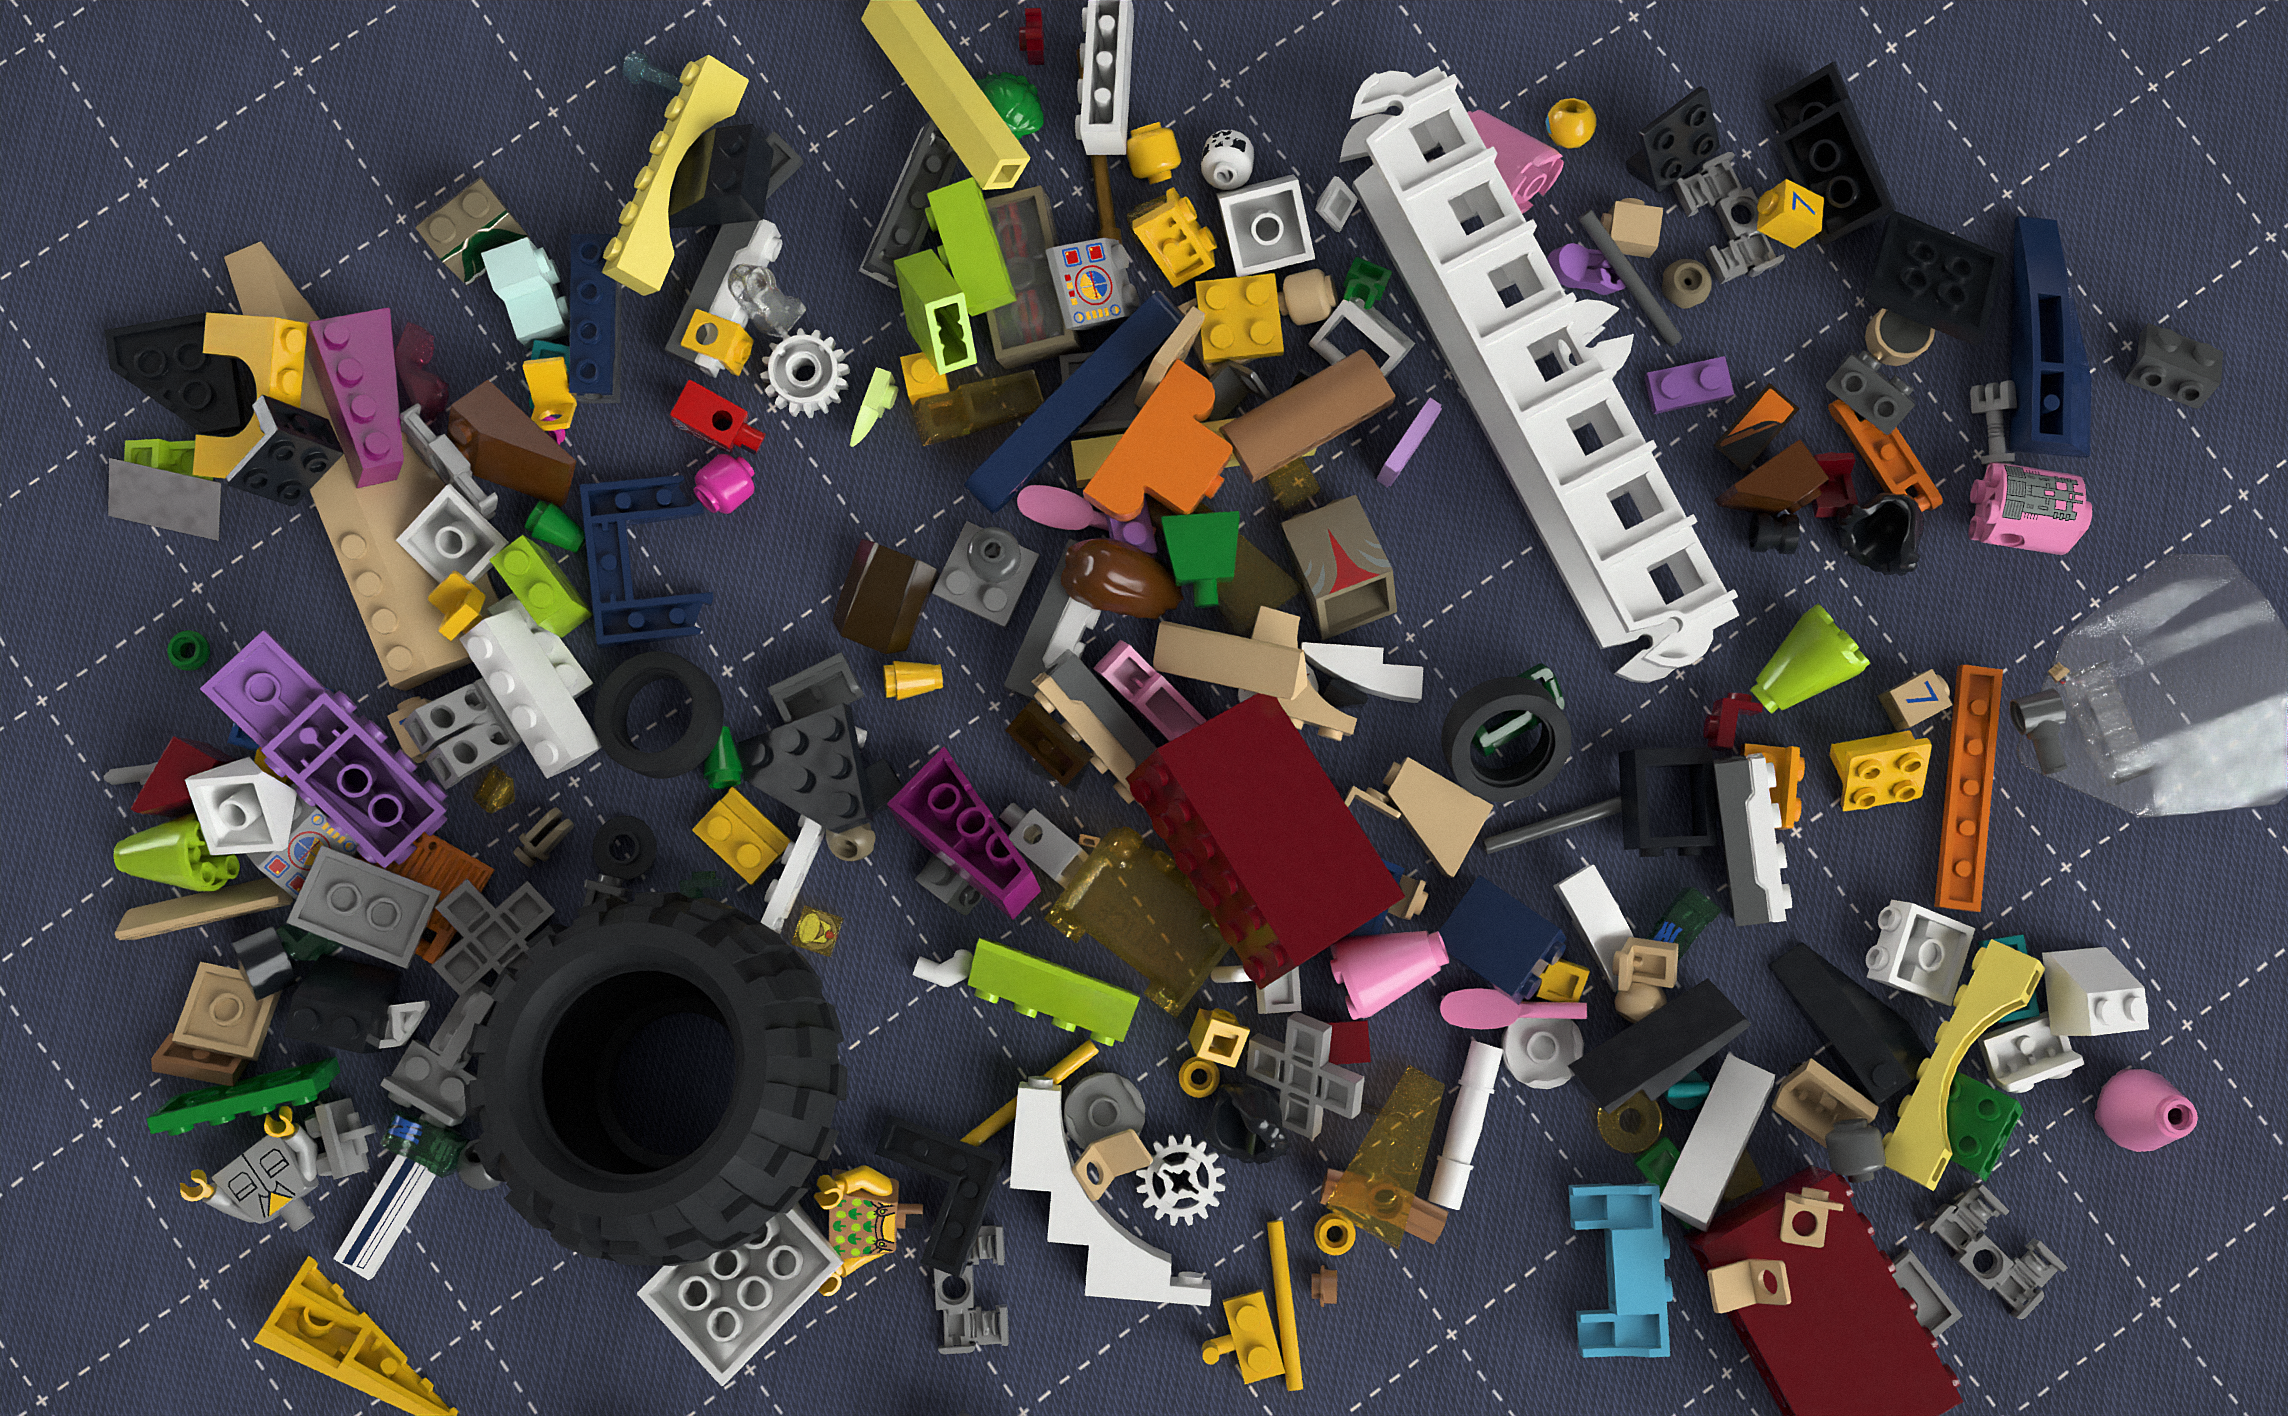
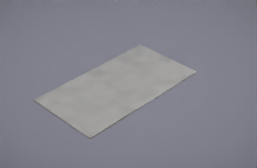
M109 458L108 516L219 541L221 483Z

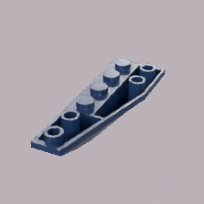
M2018 216L2015 218L2011 349V380L2016 388L2017 408L2010 409L2009 451L2087 458L2090 456L2091 374L2057 220Z

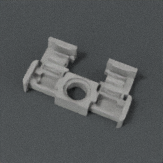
M1727 152L1705 162L1697 174L1684 180L1680 178L1672 185L1687 218L1699 212L1698 207L1707 203L1709 207L1715 205V201H1718L1714 208L1729 236L1730 241L1727 242L1729 247L1719 251L1713 245L1708 248L1705 254L1720 285L1745 273L1750 277H1756L1766 269L1771 270L1777 267L1785 258L1784 254L1776 257L1766 235L1757 231L1758 200L1751 187L1743 190L1730 164L1735 156L1733 152ZM1736 205L1747 207L1751 212V221L1747 224L1735 222L1731 216L1732 207Z
M417 403L400 413L401 431L407 434L408 444L430 469L433 468L447 485L451 484L487 521L496 515L494 510H496L498 502L496 493L494 492L487 496L472 479L471 464L445 434L436 437L420 418L421 405Z
M1975 1182L1954 1205L1942 1204L1936 1210L1939 1215L1934 1219L1929 1218L1923 1224V1230L1930 1234L1935 1232L1956 1252L1952 1259L1982 1288L1989 1291L1991 1288L1995 1290L2014 1309L2009 1315L2018 1319L2026 1318L2043 1300L2044 1292L2036 1287L2042 1288L2058 1270L2064 1272L2068 1268L2039 1240L2032 1238L2025 1246L2028 1249L2026 1254L2020 1260L2015 1257L2011 1261L1985 1234L1980 1233V1230L1984 1232L1987 1229L1983 1224H1986V1221L1991 1216L1998 1217L2000 1214L2006 1216L2009 1213V1210L1980 1183ZM1979 1195L1993 1208L1992 1211L1978 1198ZM1987 1249L1993 1256V1265L1988 1271L1981 1273L1975 1269L1973 1258L1978 1251ZM2034 1249L2049 1262L2047 1265L2033 1252Z
M1003 1224L981 1226L968 1262H974V1265H979V1259L993 1258V1264H1005ZM967 1263L962 1276L966 1283V1292L958 1298L947 1296L943 1290V1281L951 1274L934 1268L936 1310H943L944 1345H939L938 1351L941 1354L971 1353L974 1351L977 1343H970V1341H978V1345L1002 1344V1346H1008L1007 1304L996 1305V1310L982 1311L981 1306H976V1310H969V1308H974L975 1305L973 1263Z

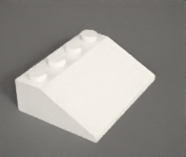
M798 1202L787 1214L777 1213L765 1224L768 1229L750 1242L735 1250H722L713 1253L701 1262L663 1266L637 1293L721 1386H724L844 1263Z

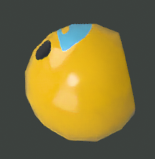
M1575 98L1563 99L1557 102L1548 112L1545 121L1550 139L1557 146L1567 149L1581 147L1589 141L1597 126L1596 115L1592 107L1586 101Z

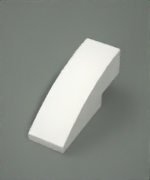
M1302 642L1299 649L1304 650L1305 660L1315 668L1364 693L1411 703H1418L1422 699L1423 667L1383 664L1384 648Z
M1594 864L1587 865L1553 887L1573 919L1571 921L1613 992H1616L1618 990L1619 976L1613 975L1612 972L1614 955L1616 951L1622 950L1628 937L1634 936Z

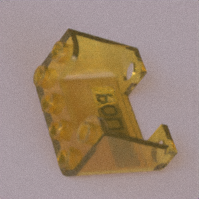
M1124 826L1122 829L1114 827L1098 843L1047 913L1044 920L1076 944L1085 933H1088L1148 978L1151 982L1143 994L1177 1018L1231 945L1223 939L1218 923L1211 912L1200 903L1197 890L1188 876L1175 867V861L1162 851L1155 852L1142 843V836L1132 828Z

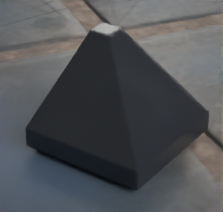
M1336 678L1331 680L1322 696L1328 704L1336 709L1361 708L1369 699L1368 695Z

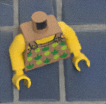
M862 1165L849 1171L832 1169V1177L822 1175L818 1178L817 1186L822 1192L815 1193L814 1198L823 1209H829V1243L844 1261L821 1285L818 1291L824 1296L833 1295L841 1286L840 1276L844 1278L862 1265L884 1254L896 1251L898 1229H922L923 1204L898 1203L899 1181L894 1178H888L867 1165Z

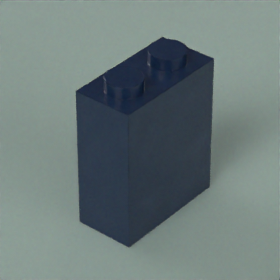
M1481 875L1478 876L1438 931L1451 959L1518 1005L1524 997L1530 999L1538 990L1542 981L1539 976L1548 964L1553 966L1561 958L1566 948L1564 941L1567 939L1559 927Z

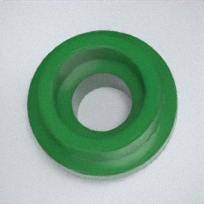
M191 630L182 631L170 640L167 648L168 657L176 668L184 671H194L204 666L208 661L210 645L202 634ZM193 644L196 648L193 657L187 658L185 650L189 645Z

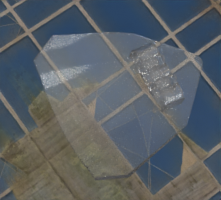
M2170 554L2096 609L2064 636L2050 669L2060 662L2070 670L2067 674L2069 680L2064 684H2061L2059 681L2055 683L2052 676L2048 673L2040 692L2053 688L2059 693L2064 703L2066 720L2065 723L2060 725L2061 732L2057 734L2068 769L2052 774H2043V776L2143 818L2275 805L2288 794V631L2266 597L2242 574L2229 555ZM2026 734L2021 735L2016 748L2018 760L2023 766L2041 774L2032 740H2027Z

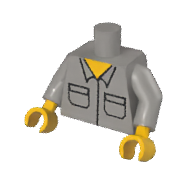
M282 1106L279 1110V1117L283 1121H274L271 1115L266 1114L264 1129L268 1135L211 1178L215 1183L207 1184L206 1174L199 1169L191 1171V1179L200 1183V1185L189 1187L185 1183H180L181 1195L188 1201L202 1199L204 1203L249 1223L263 1224L281 1215L291 1230L295 1232L315 1218L302 1198L319 1185L316 1176L318 1174L316 1167L317 1143L298 1123H291L293 1114L291 1108Z

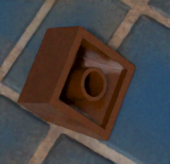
M1799 439L1734 484L1714 501L1718 507L1751 513L1765 512L1771 516H1776L1786 509L1789 514H1793L1820 496L1822 493L1818 486L1829 478L1801 439Z

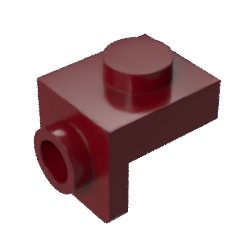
M1828 452L1816 454L1814 456L1815 460L1829 479L1818 486L1822 494L1811 501L1814 516L1836 517V512L1839 508L1845 507L1848 503L1858 504L1851 477L1855 464L1854 453Z
M1727 693V698L1714 701L1712 715H1707L1703 730L1704 738L1708 739V747L1722 752L1733 749L1738 714L1754 716L1762 713L1763 704L1752 702L1751 695L1742 693Z

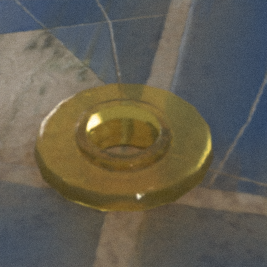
M1638 1092L1610 1114L1601 1108L1597 1114L1598 1129L1603 1140L1613 1149L1623 1153H1639L1650 1148L1658 1139L1662 1129V1112L1657 1101L1653 1100L1651 1102ZM1628 1108L1636 1109L1641 1115V1125L1632 1133L1623 1131L1619 1124L1622 1112Z

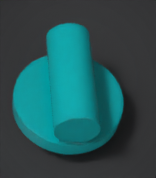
M1692 1070L1663 1094L1672 1106L1688 1110L1700 1104L1703 1098H1707L1710 1088L1709 1083L1703 1081L1702 1077Z

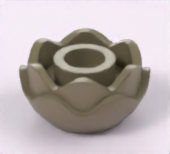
M1687 258L1680 259L1670 264L1663 272L1662 293L1672 304L1688 309L1707 299L1711 290L1712 280L1707 268L1699 261ZM1688 279L1691 284L1685 285L1684 280Z
M869 823L839 834L828 829L826 831L828 847L839 859L845 861L862 860L874 850L876 836L874 831L871 830Z

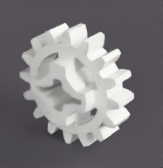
M1171 1134L1168 1138V1146L1163 1147L1157 1140L1153 1143L1156 1154L1154 1156L1151 1155L1153 1161L1150 1166L1136 1171V1175L1145 1178V1182L1136 1186L1138 1193H1148L1149 1196L1143 1201V1206L1148 1208L1155 1205L1157 1207L1155 1212L1157 1220L1167 1213L1170 1215L1171 1225L1175 1226L1178 1217L1184 1216L1189 1226L1193 1224L1192 1214L1198 1212L1202 1218L1206 1219L1208 1214L1205 1206L1210 1204L1218 1207L1220 1204L1213 1194L1214 1191H1225V1184L1216 1181V1177L1224 1174L1225 1170L1224 1167H1213L1212 1163L1219 1156L1216 1151L1207 1155L1204 1153L1206 1141L1201 1140L1195 1147L1191 1145L1190 1134L1185 1135L1183 1143H1177L1176 1138ZM1175 1152L1188 1153L1183 1160L1170 1163L1163 1159L1165 1156ZM1201 1161L1208 1171L1207 1187L1198 1181L1196 1175ZM1183 1170L1188 1171L1187 1177L1192 1187L1181 1185L1178 1190L1173 1188L1174 1182L1169 1172L1180 1174ZM1154 1172L1164 1180L1165 1189L1160 1198L1153 1187L1152 1179ZM1192 1197L1197 1201L1190 1206L1175 1207L1179 1199Z

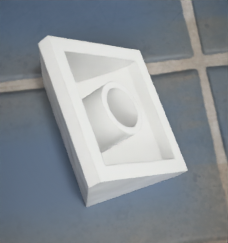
M451 484L446 485L396 540L439 583L453 571H458L474 584L493 567L489 559L509 545V542Z

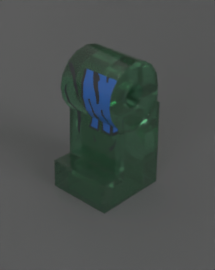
M1683 887L1656 922L1654 929L1646 939L1678 944L1679 961L1709 922H1713L1722 909L1694 887Z
M395 1111L380 1144L391 1152L407 1157L427 1167V1171L443 1178L455 1173L458 1155L469 1143L470 1139L446 1128L437 1127L411 1114Z

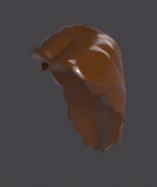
M1095 538L1078 542L1067 550L1065 556L1066 567L1061 574V585L1072 599L1092 609L1156 620L1159 616L1164 615L1167 610H1175L1178 604L1185 599L1181 592L1182 586H1176L1173 573L1169 570V565L1159 561L1153 554L1142 551L1130 544L1112 538Z

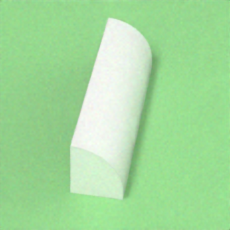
M1730 1054L1727 1055L1659 1200L1660 1204L1667 1211L1684 1222L1707 1232L1772 1091L1775 1074Z

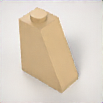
M1409 757L1405 758L1401 764L1394 761L1382 782L1388 786L1384 795L1389 798L1388 802L1393 809L1401 813V820L1440 873L1447 878L1454 877L1494 805L1478 796L1472 795L1467 790Z

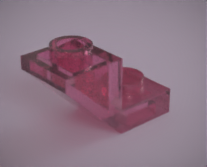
M407 322L394 354L395 366L412 405L420 404V414L426 419L434 421L437 413H441L447 404L449 397L447 388L449 384L439 376L421 370L423 364H428L434 352L433 340L435 337L423 327Z

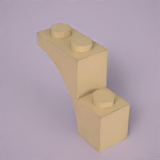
M1260 606L1250 639L1298 648L1297 636L1300 617ZM1308 679V686L1295 699L1288 700L1276 697L1296 729L1302 730L1303 724L1319 728L1317 735L1341 741L1342 735H1353L1357 718L1349 716L1328 704L1316 692Z

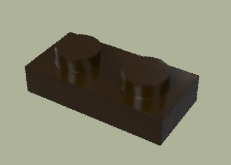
M1034 700L1028 703L1005 729L1063 787L1093 757Z

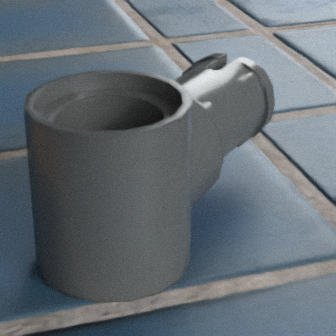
M2051 688L2012 699L2009 704L2012 722L2019 734H2026L2027 740H2032L2041 774H2052L2068 769L2057 734L2061 732L2060 725L2065 723L2066 720L2065 706L2059 693Z

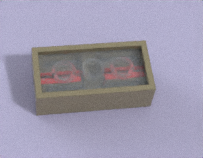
M1039 185L985 199L1017 298L1015 302L986 312L996 360L1005 369H1010L1058 357L1059 355L1082 351L1078 330H1069L1065 327L1045 251L1046 249L1060 246L1050 199L1046 192Z

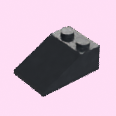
M753 124L716 127L697 138L687 149L677 167L670 189L668 207L669 229L763 220L774 150Z

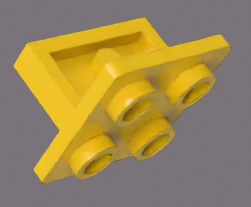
M1909 730L1831 744L1830 758L1843 783L1840 802L1843 811L1868 809L1873 806L1908 802L1921 798L1932 748L1929 739L1915 740Z

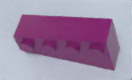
M390 307L309 322L305 349L356 488L397 480L404 462Z

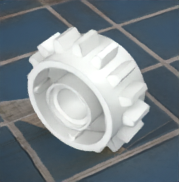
M799 328L797 335L792 337L786 332L783 333V341L779 345L775 343L769 345L773 351L771 356L762 358V362L768 367V371L760 373L763 382L771 383L765 389L766 394L769 398L778 395L775 401L777 408L781 410L789 405V412L794 417L798 415L799 411H805L808 418H813L814 411L819 409L825 414L828 413L827 405L832 401L839 404L841 402L838 396L840 389L848 390L849 387L847 381L842 379V376L849 374L850 368L847 364H839L846 358L843 350L833 351L836 345L835 340L829 337L823 341L820 331L816 329L812 335H806L802 328ZM806 365L815 367V374L810 380L799 381L796 379V373L801 367Z

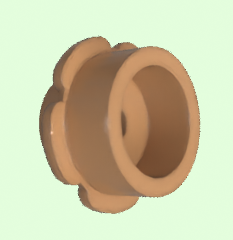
M1325 1265L1320 1267V1274L1312 1273V1299H1320L1321 1307H1324L1325 1304H1337V1270H1326Z

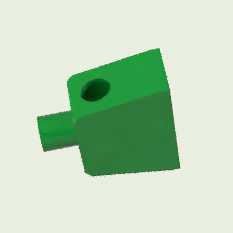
M1239 511L1161 516V529L1176 586L1193 585L1194 607L1218 606L1217 584L1233 582L1240 518Z

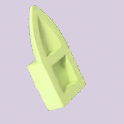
M876 367L857 416L850 441L851 447L857 445L867 435L878 417L882 418L885 408L890 410L893 407L898 387L894 386L895 379L891 372Z

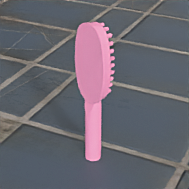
M1030 485L1022 489L1017 497L1019 511L1037 523L1063 530H1081L1087 526H1092L1109 531L1105 513L1094 511L1087 500L1070 491L1046 485ZM1152 527L1153 534H1155L1156 527Z
M1483 988L1451 992L1443 998L1440 1006L1441 1015L1449 1024L1480 1030L1509 1026L1516 1022L1518 1018L1587 1019V1003L1521 1001L1518 1005L1497 990Z

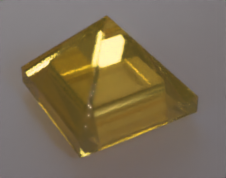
M495 765L477 790L473 800L490 814L515 802L514 779Z

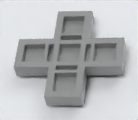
M466 879L435 906L463 937L431 966L460 996L491 968L499 975L504 967L519 970L529 959L526 953L529 947L526 945L525 938L551 916L555 910L528 881H525L500 905L494 908L473 884Z
M1296 1011L1288 1017L1285 1044L1260 1033L1249 1039L1246 1075L1281 1089L1279 1107L1282 1112L1283 1127L1307 1138L1314 1139L1321 1133L1323 1108L1349 1119H1353L1360 1113L1364 1076L1328 1062L1332 1025Z

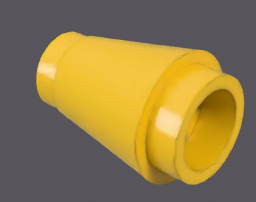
M893 661L892 665H884L883 682L886 698L895 697L896 701L934 691L935 689H942L941 665Z

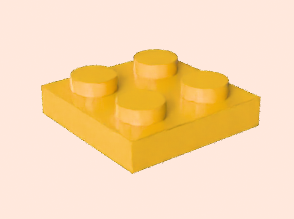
M1275 273L1195 282L1197 309L1205 313V319L1200 327L1204 364L1225 362L1228 359L1235 361L1282 356L1284 354Z

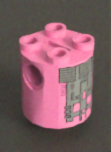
M1991 462L1987 467L1984 479H1976L1971 488L1970 501L1976 504L1975 516L1970 521L1968 536L1969 539L1978 540L1982 543L2057 555L2068 553L2088 530L2092 519V504L2086 501V488L2083 478L2075 474Z

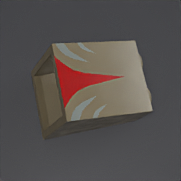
M1356 494L1345 499L1333 500L1326 506L1314 511L1296 514L1289 520L1280 523L1285 548L1322 640L1397 612L1393 569Z

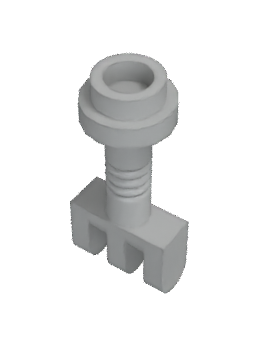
M2012 380L2003 381L2000 386L1996 382L1989 383L1986 387L1983 385L1972 386L1970 390L1972 414L1986 413L1987 432L1989 433V455L1981 456V465H1986L1987 470L1991 462L2005 464L2015 462V453H2006L2005 434L2003 433V410L2017 408L2014 382Z

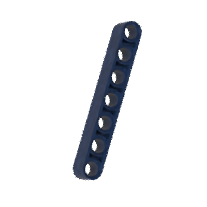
M1160 290L1152 294L974 471L963 487L992 515L999 512L1155 357L1186 315Z

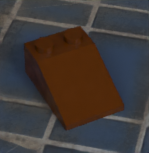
M487 379L451 405L447 437L471 464L470 470L474 476L560 507L567 503L576 460L493 383Z

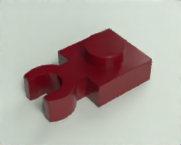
M1025 8L1026 26L1019 27L1020 51H1027L1029 65H1044L1041 8Z

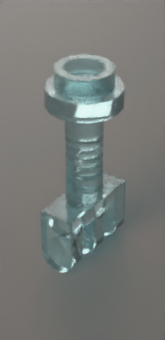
M639 52L637 55L633 53L628 55L623 68V76L628 77L630 83L638 85L644 79L658 86L661 85V87L668 88L675 93H680L683 86L679 81L680 77L649 65L648 55Z

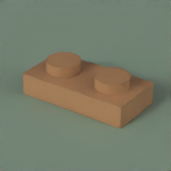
M169 1033L151 1058L152 1072L227 1086L235 1085L251 1061L178 1045L172 1041L174 1033Z

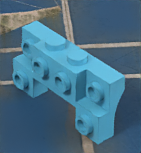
M1655 1183L1568 1185L1571 1227L1575 1230L1604 1229L1609 1309L1576 1311L1578 1353L1583 1358L1607 1356L1670 1357L1667 1302H1671L1673 1299V1288L1670 1276H1665L1664 1259H1669L1670 1244L1668 1235L1662 1234L1659 1185Z

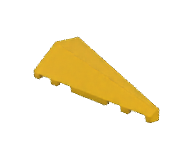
M308 1256L253 1342L415 1416H457L459 1411L455 1407L449 1408L433 1391L434 1385L426 1377L422 1379L406 1363L408 1357L365 1312L360 1314L343 1296L344 1290L337 1283L332 1284L317 1269L318 1263L316 1260Z

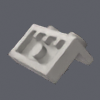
M478 980L464 994L459 996L429 1044V1048L440 1055L436 1063L449 1071L465 1068L472 1057L467 1054L474 1023L487 1026L497 1001L488 994L491 987L481 980Z
M418 1039L412 1040L393 1074L389 1077H384L380 1086L390 1091L387 1096L397 1104L404 1107H410L412 1104L424 1111L423 1118L437 1127L445 1128L446 1125L455 1126L462 1124L466 1117L464 1085L470 1084V1080H477V1074L467 1068L454 1071L447 1070L436 1063L440 1057L439 1054L432 1051L428 1045Z

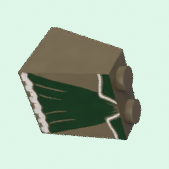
M480 176L441 205L415 227L437 257L467 286L487 272L481 253L526 237L531 239L483 176Z

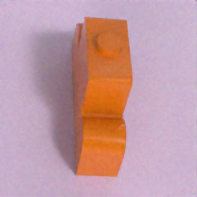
M1177 359L1083 490L1084 499L1111 518L1123 522L1133 520L1141 513L1144 507V493L1149 494L1178 515L1193 514L1205 496L1212 499L1225 480L1220 474L1231 460L1233 451L1230 443L1200 423L1211 415L1214 407L1215 390L1212 383L1190 366Z

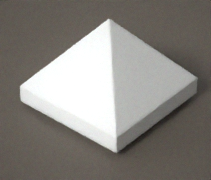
M1334 176L1317 200L1315 210L1336 232H1340L1358 198L1339 177Z

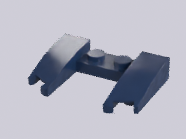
M682 475L579 484L596 642L599 649L664 641L701 634L702 628L696 627L695 623L702 605H712L713 592L634 600L626 526L704 515L703 506L700 501L690 505L678 487L685 482Z

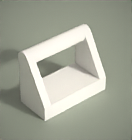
M1351 297L1349 302L1343 300L1308 345L1331 365L1345 358L1346 356L1330 343L1326 337L1346 317L1390 356L1380 368L1386 378L1416 343L1373 306L1371 309H1365V302L1362 299Z

